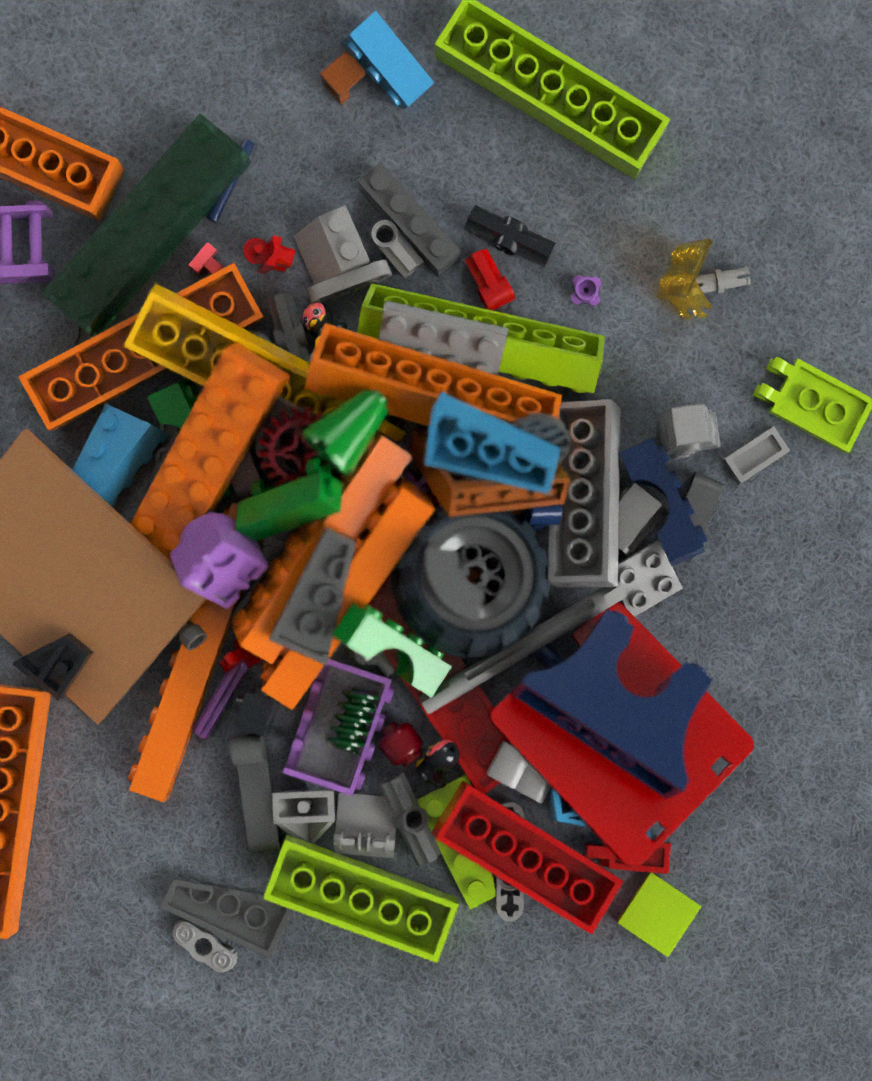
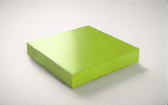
M648 872L617 919V923L669 957L702 906L653 872Z

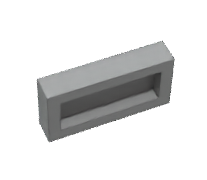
M773 426L724 458L723 461L738 484H741L790 452V449Z

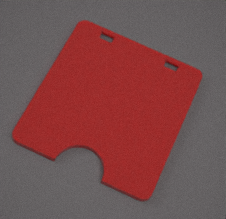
M618 602L608 609L612 612L618 611L628 618V623L634 626L629 644L621 652L617 661L618 678L624 688L630 693L639 697H653L656 687L682 665L622 603ZM605 611L587 620L571 635L578 648ZM515 689L490 714L492 725L624 865L631 868L640 866L754 749L752 737L706 691L693 712L684 741V764L690 781L683 792L666 799L514 697L512 694ZM722 757L729 764L716 775L710 767ZM657 822L664 830L651 841L646 832Z

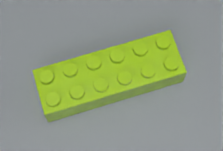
M289 834L286 835L263 899L435 963H438L459 906L456 896Z

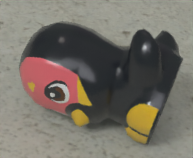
M322 302L310 304L302 315L303 323L308 332L315 337L314 349L317 346L325 323L343 329L347 328L346 322L334 324L331 309Z
M442 740L434 746H430L425 754V758L418 760L415 764L419 778L426 784L434 785L438 788L445 787L446 771L454 769V765L459 761V748L451 740Z

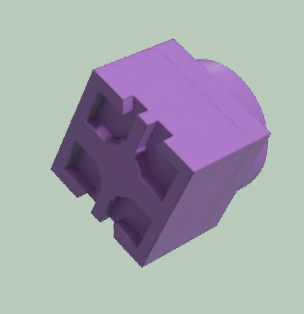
M210 511L208 514L194 519L184 528L180 537V544L170 553L182 586L229 609L240 597L239 592L242 589L247 590L250 587L249 581L251 579L256 580L268 568V564L258 541L235 530L236 521L233 518Z

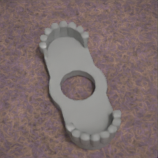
M183 918L174 925V940L189 951L195 960L204 962L219 973L229 971L237 963L238 956L237 952L234 951L235 949L233 947L229 949L218 942L214 934L203 931L194 923ZM205 938L211 942L212 951L209 954L202 955L196 951L195 943L198 939Z

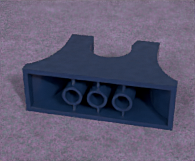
M607 609L593 625L573 656L551 669L540 672H528L512 695L668 799L683 792L690 781L684 764L686 731L693 712L713 679L706 675L707 671L700 665L686 662L656 687L653 697H639L630 693L624 688L618 678L617 661L621 652L629 644L634 626L628 623V618L618 611L612 612Z

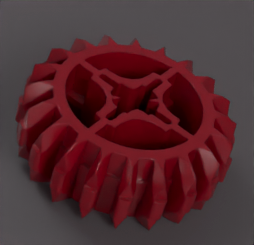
M293 406V416L288 417L286 411L282 409L280 410L281 421H278L274 416L269 418L274 426L273 429L268 426L262 427V432L269 437L258 438V444L266 447L257 450L258 457L266 458L260 465L262 469L271 467L267 473L269 479L279 475L277 478L279 486L284 485L287 480L290 483L308 476L306 463L310 457L317 453L304 440L301 434L302 425L310 426L321 419L323 416L322 412L317 411L311 418L310 407H305L303 415H299L297 406ZM292 427L291 438L287 442L280 443V446H275L282 432ZM298 435L304 447L307 446V448L302 449L301 461L296 451H292V449L297 448ZM275 456H283V458L295 460L297 471H291L281 466L275 459ZM320 459L319 467L329 464L331 471H336L332 468L334 464H331L326 459Z

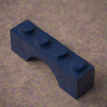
M652 437L620 452L633 484L653 487L659 490L669 502L668 519L664 527L657 533V536L671 567L705 552L702 543L707 542V538L700 525L694 527L690 516L695 514L688 498L681 499L677 489L682 487L675 470L669 472L665 465V462L670 459L663 444L656 445Z

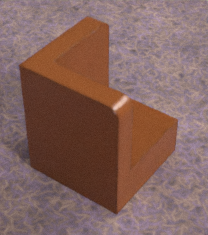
M345 51L320 73L322 84L341 105L350 98L349 89L366 75L365 70L348 51Z

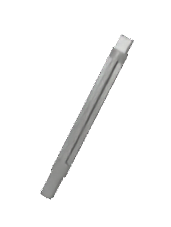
M618 585V587H602L533 628L516 644L498 653L490 654L440 684L433 697L425 693L420 695L421 704L428 715L623 600L625 596Z

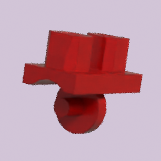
M273 235L266 242L261 238L248 240L243 247V255L247 262L254 265L261 264L257 267L256 273L265 275L270 270L284 273L286 268L289 269L292 266L295 249L282 246V237Z

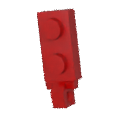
M664 841L640 866L634 868L624 865L603 842L601 844L585 843L584 855L587 858L600 859V866H607L608 869L669 874L671 843Z

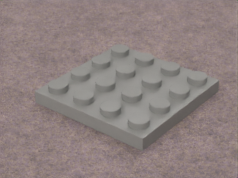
M386 301L379 340L498 375L509 328Z

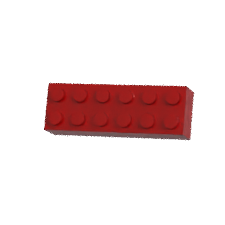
M464 781L461 782L431 832L435 839L591 935L624 882L608 870Z

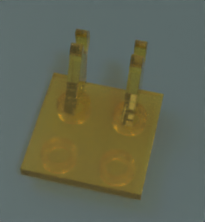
M709 238L679 244L671 255L670 261L672 263L668 272L663 275L659 282L660 290L656 298L668 300L679 310V315L685 320L694 318L693 315L687 312V308L693 310L694 315L698 318L708 317V314L704 313L701 307L706 309L712 308L696 282L713 242Z

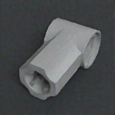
M381 220L373 226L371 235L375 246L381 250L404 279L424 263L423 259L401 235L394 223L388 220ZM383 229H389L394 233L392 240L388 243H382L377 239L378 233Z

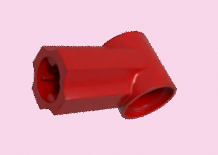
M488 249L479 250L464 260L478 287V295L482 303L485 302L483 304L485 309L494 311L516 299L510 283L505 276H501Z

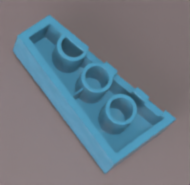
M105 403L72 471L111 507H114L118 502L116 497L123 488H129L135 480L133 478L134 474L143 463L147 465L154 456L152 451L159 442L164 443L169 434Z

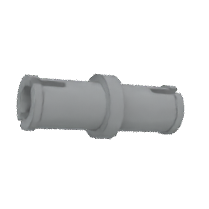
M747 266L727 271L717 269L712 274L688 277V286L701 284L699 287L689 288L690 296L713 291L719 294L724 293V289L749 286L751 283L750 277L737 278L738 276L750 274Z

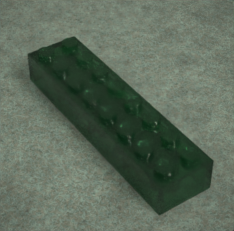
M200 113L41 293L90 336L94 337L102 333L209 212L224 191L251 164L245 150Z

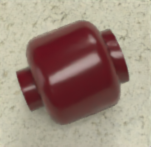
M393 721L380 731L384 737L381 738L378 746L392 765L397 766L401 764L403 767H406L423 753L421 751L423 739L409 722H403L398 725L396 721Z

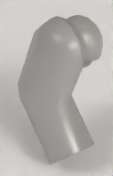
M383 651L378 652L370 659L355 652V661L360 665H377L385 677H389L396 672Z

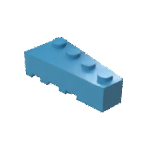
M441 392L432 410L424 465L549 494L561 448Z

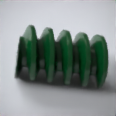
M352 687L351 690L341 691V694L348 701L338 702L337 706L343 709L344 713L334 714L333 717L340 722V725L330 726L329 729L337 735L336 737H326V741L333 747L361 755L355 747H364L365 742L358 736L369 734V730L362 726V724L372 723L373 719L366 712L376 711L377 708L370 703V700H380V696Z

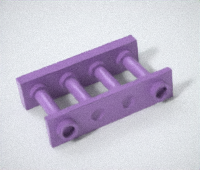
M27 201L25 205L0 206V284L55 282V270L42 260L41 218H53L52 210L43 202ZM13 219H29L30 260L27 261V264L16 265L13 262L11 221Z

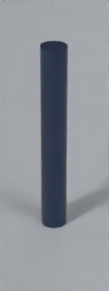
M248 139L243 140L206 217L208 220L215 223L218 222L254 147L252 141Z

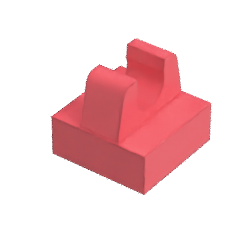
M207 242L189 263V269L198 276L203 270L213 274L223 269V266L213 259L217 254V249Z

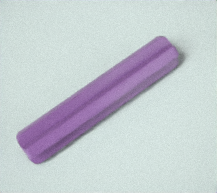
M245 662L226 672L193 728V732L203 739H207L248 671Z

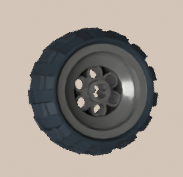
M442 505L435 507V510L392 570V591L398 606L397 610L404 623L409 625L418 638L423 640L429 647L439 649L448 655L463 658L483 657L503 651L516 644L525 634L532 630L541 617L545 601L548 600L550 581H548L547 567L550 565L545 548H541L534 535L536 532L526 520L522 522V520L511 513L512 510L448 517ZM427 546L457 552L458 565L466 580V577L470 574L468 569H474L479 573L480 576L476 579L478 584L470 583L472 586L484 590L477 623L462 619L449 611L436 596L432 587H430L425 571V549ZM465 551L475 553V560H468L465 557ZM486 559L491 563L494 570L486 568ZM488 581L495 582V593L487 589Z

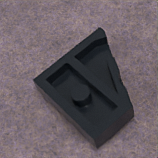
M69 633L16 660L13 665L56 700H60L71 687L93 654V651Z

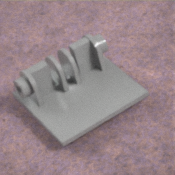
M659 540L648 544L647 547L637 553H632L630 557H625V560L618 563V585L625 596L622 602L634 617L683 589Z
M339 792L336 829L333 840L334 852L394 858L396 827L392 822V812L384 796L356 793L350 796Z

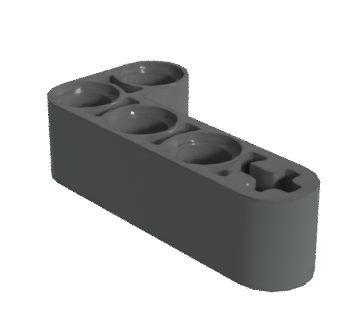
M254 733L230 738L231 759L233 765L237 766L248 847L251 854L282 848L280 827L273 824L272 793L275 791L273 777L269 775V773H272L268 745H265V743H268L267 736Z

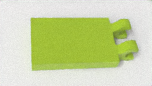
M777 356L774 359L771 358L766 370L785 379L779 391L765 383H761V385L756 386L752 396L772 404L768 413L845 454L850 453L872 409V398L799 358L795 359L792 365Z

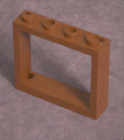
M430 427L413 428L410 455L413 456L412 459L448 517L565 504L570 478L559 463L557 464L549 494L486 479L454 482L447 470L424 465Z

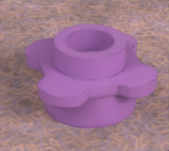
M581 275L573 278L574 293L571 295V301L576 305L589 303L591 306H596L600 302L598 292L602 284L601 280L598 277H582ZM587 288L589 292L584 293L583 289Z

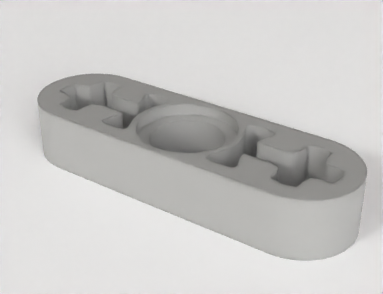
M379 260L317 283L306 291L311 304L315 302L325 303L351 293V289L357 291L370 286L371 283L375 284L386 280L392 276V272L387 260Z

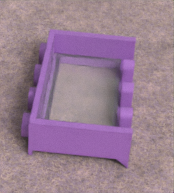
M329 658L327 666H323L313 682L283 773L353 796L355 789L361 790L366 775L365 772L361 771L364 760H371L376 745L371 743L374 731L380 733L385 719V715L380 714L384 702L390 704L395 686L390 685L391 678ZM352 687L380 696V700H370V703L377 708L376 711L366 712L373 719L372 723L362 724V726L369 730V734L358 736L365 742L364 747H355L361 755L338 749L326 741V737H336L337 735L329 729L330 726L340 725V722L333 717L334 714L344 713V710L337 706L338 702L348 701L341 694V691L351 690Z

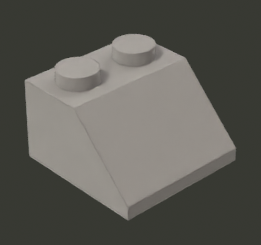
M346 205L318 216L293 236L314 285L370 264L368 255Z

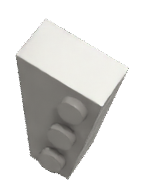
M703 404L671 408L658 420L661 444H663L667 455H671L672 460L690 457L689 455L695 454V451L721 448L716 412H712L711 409L708 410V407Z

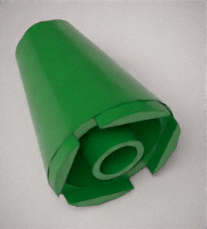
M365 389L305 428L301 434L304 440L321 458L334 464L332 468L347 478L353 472L388 413V409L385 406L388 401L376 389L372 392Z

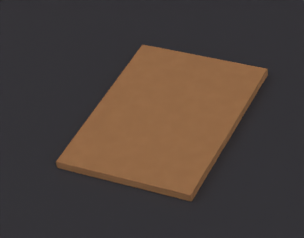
M26 429L19 434L0 460V634L23 656L69 633L91 649L93 654L65 695L99 725L207 598L182 586L174 564L34 434Z

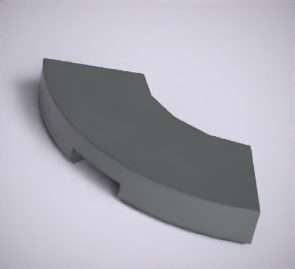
M427 546L425 549V571L430 587H432L436 596L449 611L462 619L477 623L484 590L472 586L463 577L458 565L457 552Z

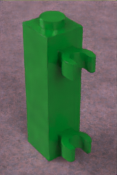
M318 457L307 461L306 472L308 476L277 488L274 485L264 488L263 479L254 481L251 484L253 497L238 502L235 530L259 541L341 512L342 483L330 476L331 466L329 464L319 467L320 460Z

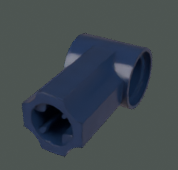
M562 504L521 509L516 517L522 520V522L526 520L533 530L537 532L546 525H558L560 523Z

